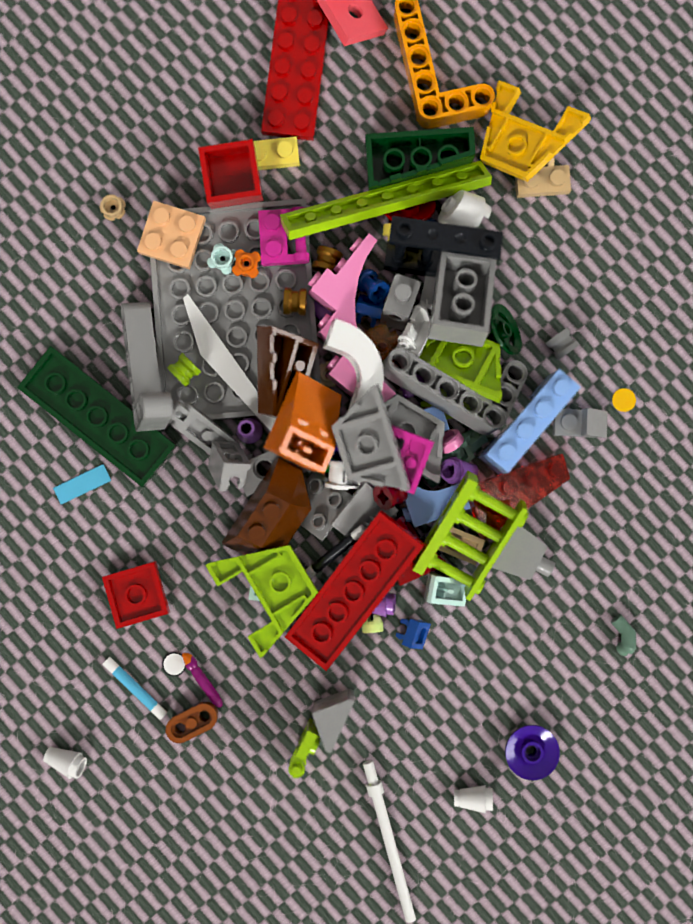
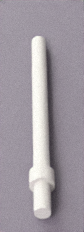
M369 760L363 763L368 781L366 784L369 797H372L405 921L406 923H411L416 920L384 803L382 781L378 780L373 760Z

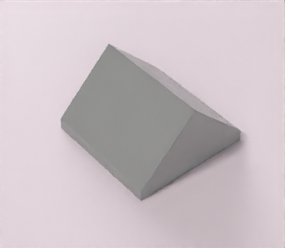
M347 689L314 701L312 715L325 751L330 754L355 702L354 690Z

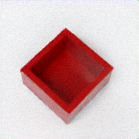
M253 139L198 147L206 200L211 209L264 201Z

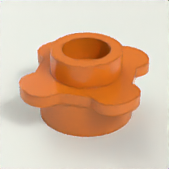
M242 249L237 250L234 254L236 262L232 267L234 275H243L250 278L257 277L259 274L258 262L261 260L260 254L256 251L247 253ZM246 261L249 262L248 266L244 265Z

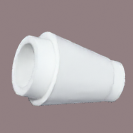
M51 746L47 749L43 762L68 779L72 777L78 779L86 767L87 758L83 757L81 752Z
M486 785L460 790L454 789V807L485 814L486 811H493V788H486Z

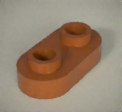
M200 702L174 715L166 725L167 737L174 743H184L210 730L218 720L216 706L210 702ZM207 711L210 715V718L203 719L201 717V712ZM177 724H184L185 731H179Z

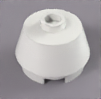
M460 190L444 202L438 216V222L478 228L483 217L489 219L492 209L485 202L484 197Z

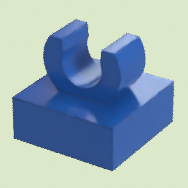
M360 294L355 308L356 313H358L356 322L360 324L362 317L366 315L371 317L370 327H374L377 319H381L385 301L374 303L368 296Z
M401 619L400 623L405 624L407 630L405 634L396 632V637L403 640L402 645L406 647L423 649L431 624L423 620Z

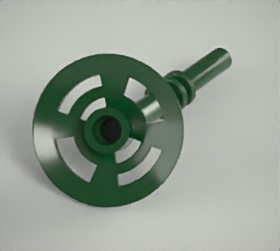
M496 304L491 308V328L486 339L498 342L508 354L516 355L521 351L522 347L518 325L505 306ZM510 336H512V345L509 343Z

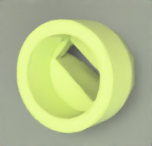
M376 614L373 615V620L369 616L362 625V633L384 631L383 621Z

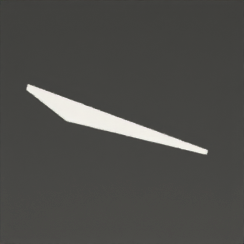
M187 294L183 300L200 355L271 431L276 418L258 413V391Z

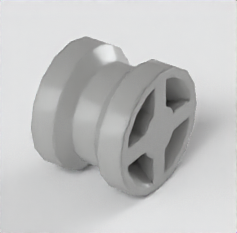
M565 328L545 343L548 348L554 350L557 360L580 345L577 340L571 338L568 328Z

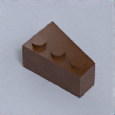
M257 326L258 413L277 418L296 372L299 371L310 377L319 343L273 326Z

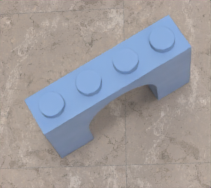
M560 369L547 376L529 396L531 401L503 433L494 437L478 458L495 473H508L581 386Z
M434 406L424 409L445 423L444 432L449 430L444 412ZM459 483L436 491L424 490L417 486L415 494L408 492V497L404 502L406 507L401 508L406 522H411L415 528L437 520ZM468 500L464 509L468 510L476 507L474 500Z

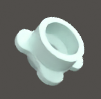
M218 243L214 245V250L211 253V257L208 258L207 264L210 268H217L224 275H228L232 272V265L236 260L234 256L236 250H230L223 244ZM225 257V261H221L220 258Z

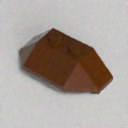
M278 456L222 541V545L243 555L288 545L312 509L302 469Z

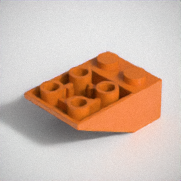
M297 371L264 445V449L307 470L324 474L336 445L332 426L339 420L342 395Z

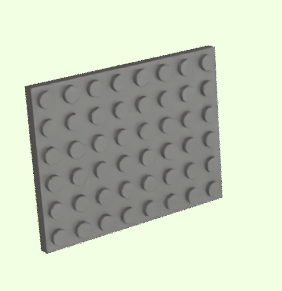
M306 199L257 202L211 209L209 206L183 208V210L205 216L206 218L190 270L150 258L161 392L171 393L173 405L177 401L185 407L190 403L211 420L257 417L200 355L183 300L187 294L257 391V326H273L318 343L315 304L312 297L307 294L305 316H300L294 312L290 315L283 314L285 287H290L294 291L307 288V293L312 288L308 285L312 279L309 235L306 236V250L309 253L310 262L306 264L262 266L260 260L258 262L259 274L255 278L243 275L236 276L233 272L224 275L221 270L217 268L212 269L207 264V260L211 257V253L214 250V245L218 243L223 244L230 250L234 249L237 251L242 249L247 253L256 251L261 256L258 211L307 207ZM287 236L288 254L296 253L295 239L289 240ZM221 257L220 260L225 261V257ZM246 261L244 265L248 266L249 262ZM317 349L310 378L321 383L319 352ZM181 353L186 355L201 371L198 376H193L190 379V384L187 387L167 369L170 364H175L178 361V356Z

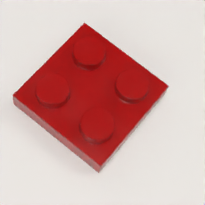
M156 561L102 577L116 629L170 613Z

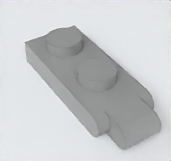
M179 401L173 405V415L171 418L173 422L171 425L208 454L211 451L212 441L235 442L233 436L190 403L186 407Z

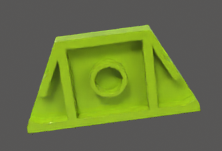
M427 339L420 354V359L483 397L500 404L502 400L500 344L486 339L483 347Z

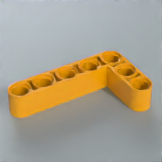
M396 0L394 23L419 125L426 129H432L486 116L490 112L495 98L493 88L484 83L439 92L418 0ZM402 9H409V10L412 11V12H410V13H403L401 10H402ZM415 34L417 38L410 39L406 35ZM421 59L424 63L415 64L412 60ZM426 84L430 88L427 90H422L418 87V85ZM475 98H484L487 103L480 104ZM457 103L461 106V109L454 110L449 104ZM425 109H432L436 114L428 116L423 111Z

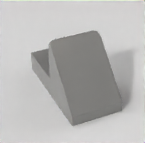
M585 408L583 410L562 409L553 420L552 436L607 438L608 411Z

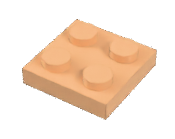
M153 200L137 252L141 255L190 270L206 221L205 216Z

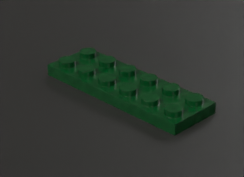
M52 346L47 349L17 387L141 487L147 485L177 447L175 443L158 430L136 432L133 410Z

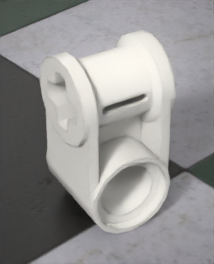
M330 459L328 464L330 465L328 481L325 482L324 487L337 490L359 489L364 482L348 480L343 461Z

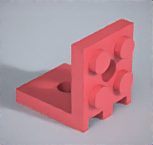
M317 0L344 46L383 36L388 30L386 23L372 0ZM349 12L354 13L357 18L351 16Z

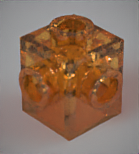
M386 321L363 332L375 345L382 362L398 344L399 336L396 330L391 332ZM379 343H385L386 347L379 348L377 345Z

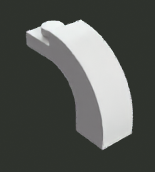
M338 319L333 320L323 348L344 356L355 370L356 386L348 408L349 410L373 386L379 384L382 392L384 381L383 365L378 350L365 333L349 323Z

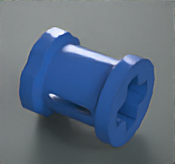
M366 269L360 273L357 288L362 292H366L368 298L374 303L384 301L388 296L390 286L384 280H380L377 273L372 269Z

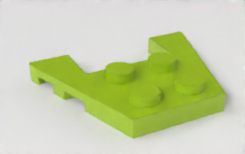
M291 545L214 561L205 565L217 586L243 572L272 621L247 637L260 658L268 652L318 593Z

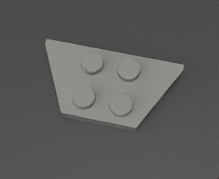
M378 384L373 386L332 426V430L348 480L361 483L369 482L376 486H390L400 488L401 491H408L411 489Z
M397 394L385 402L392 425L435 441L422 475L438 484L441 476L445 423ZM397 437L396 441L399 451H401L405 440Z

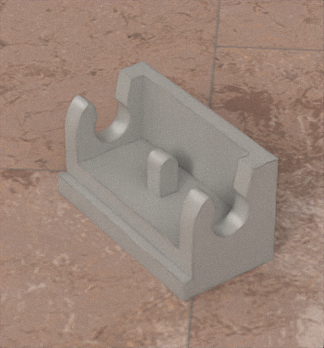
M212 441L208 469L218 490L227 491L230 485L229 480L234 476L239 478L237 487L241 489L245 484L247 469L251 468V463L238 442Z

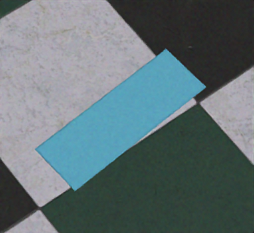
M104 464L53 489L60 504H64L110 482L111 479Z

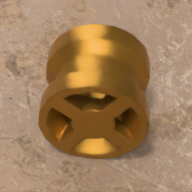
M318 246L316 251L318 257L317 260L313 261L312 268L320 273H324L328 268L336 275L337 273L333 269L342 259L343 254L331 247Z
M285 287L283 314L290 315L294 312L300 316H305L307 288L294 291L290 287Z

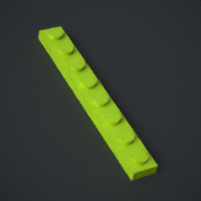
M480 160L280 214L281 224L289 240L453 196L460 190L471 191L491 185L492 176Z

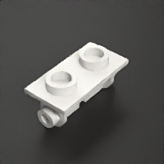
M419 303L413 307L410 320L403 334L398 337V344L396 348L405 349L417 357H420L429 334L431 315H429L425 304Z

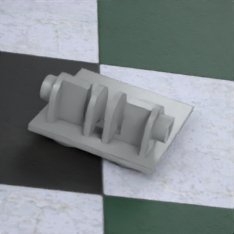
M313 471L305 482L312 509L301 526L323 542L333 528L330 523L352 496L345 490L324 487L328 478L321 473Z
M364 482L330 524L344 536H347L360 525L367 529L381 510L393 519L397 517L396 513L399 510L395 506L390 510L381 509L374 500V489Z

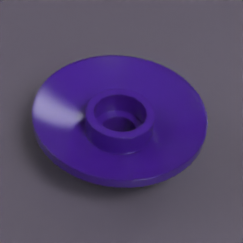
M526 725L515 730L508 738L505 747V757L508 766L517 776L526 780H540L549 776L555 770L560 758V749L556 738L546 728L538 725ZM534 746V753L527 754V747Z

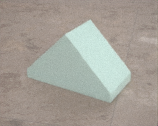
M430 572L428 573L424 599L432 604L465 607L464 587L466 585L450 576Z

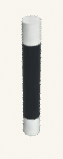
M360 525L306 569L310 579L354 545L366 528Z

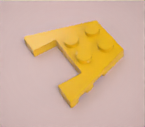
M499 80L496 85L497 94L495 102H493L491 107L492 116L490 125L487 126L480 160L483 164L528 182L590 122V114L567 106L553 131L511 115L510 112L521 95L520 88Z

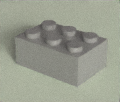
M441 252L436 271L428 339L483 347L489 333L497 259Z

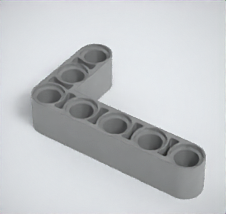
M121 303V319L135 430L139 432L165 429L173 415L171 393L161 392L150 303Z
M396 348L392 350L382 362L384 377L482 435H489L506 423L528 375L527 368L521 361L512 360L501 368V391L504 402L501 401L499 404L483 397L405 349ZM392 360L397 361L400 364L401 369L396 368L393 365ZM508 372L513 375L514 380L509 376ZM416 374L424 379V383L417 380ZM439 388H442L446 391L447 397L443 396L440 393ZM463 402H466L469 405L470 411L465 409V407L463 406ZM486 415L492 419L493 425L487 421Z

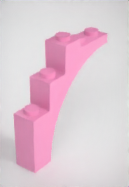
M370 233L364 239L361 237L357 238L349 249L353 253L348 260L342 258L333 269L337 273L336 275L327 268L323 274L317 272L308 283L312 288L307 294L332 313L331 316L326 313L317 324L320 330L316 335L324 342L330 324L335 319L349 323L357 328L355 297L358 279L366 257L377 242V239ZM335 355L326 366L329 371L325 377L352 397L356 386L355 370L344 356L340 355L338 357ZM383 381L381 393L385 403L394 397L396 393Z

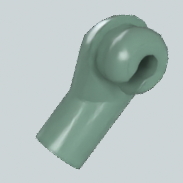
M619 614L611 620V624L621 634V642L617 644L616 650L621 656H627L628 654H633L636 650V632L627 620Z

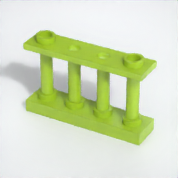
M467 470L423 542L426 545L413 560L412 570L423 575L426 568H435L466 585L464 587L465 599L471 601L474 594L478 595L485 585L484 579L517 527L521 528L525 524L529 513H527L528 509L525 501L521 499L516 507L512 508L479 490L480 486H478L477 475ZM468 500H476L506 516L508 519L502 529L498 531L465 513L464 507ZM462 523L492 539L494 542L485 554L452 536L450 529L453 524ZM440 545L443 547L447 545L479 562L480 564L471 576L437 558L436 552Z

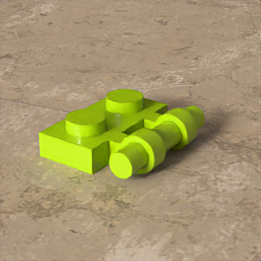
M311 718L290 759L288 771L293 778H299L304 774L308 754L314 755L321 741L315 720Z

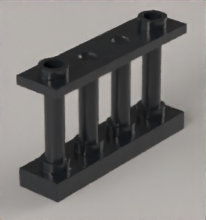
M392 216L383 270L436 277L441 252L500 260L503 232Z

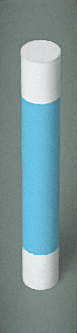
M111 657L102 664L159 720L168 713Z

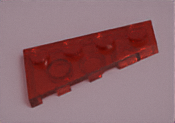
M561 453L516 468L508 473L480 481L478 486H480L479 490L512 508H515L521 499L525 501L527 509H529L570 480V475L564 455ZM468 500L474 518L496 530L502 528L508 519L506 516L476 500ZM478 532L480 539L485 540L488 538Z

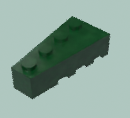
M474 127L365 134L368 191L472 163L476 154Z

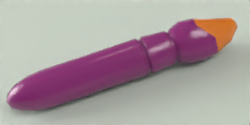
M182 653L186 668L191 671V674L209 700L216 707L221 708L223 702L219 693L198 666L196 659L189 653Z

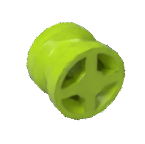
M183 353L178 356V361L175 364H170L167 367L185 387L190 384V379L193 376H198L201 373L200 369Z

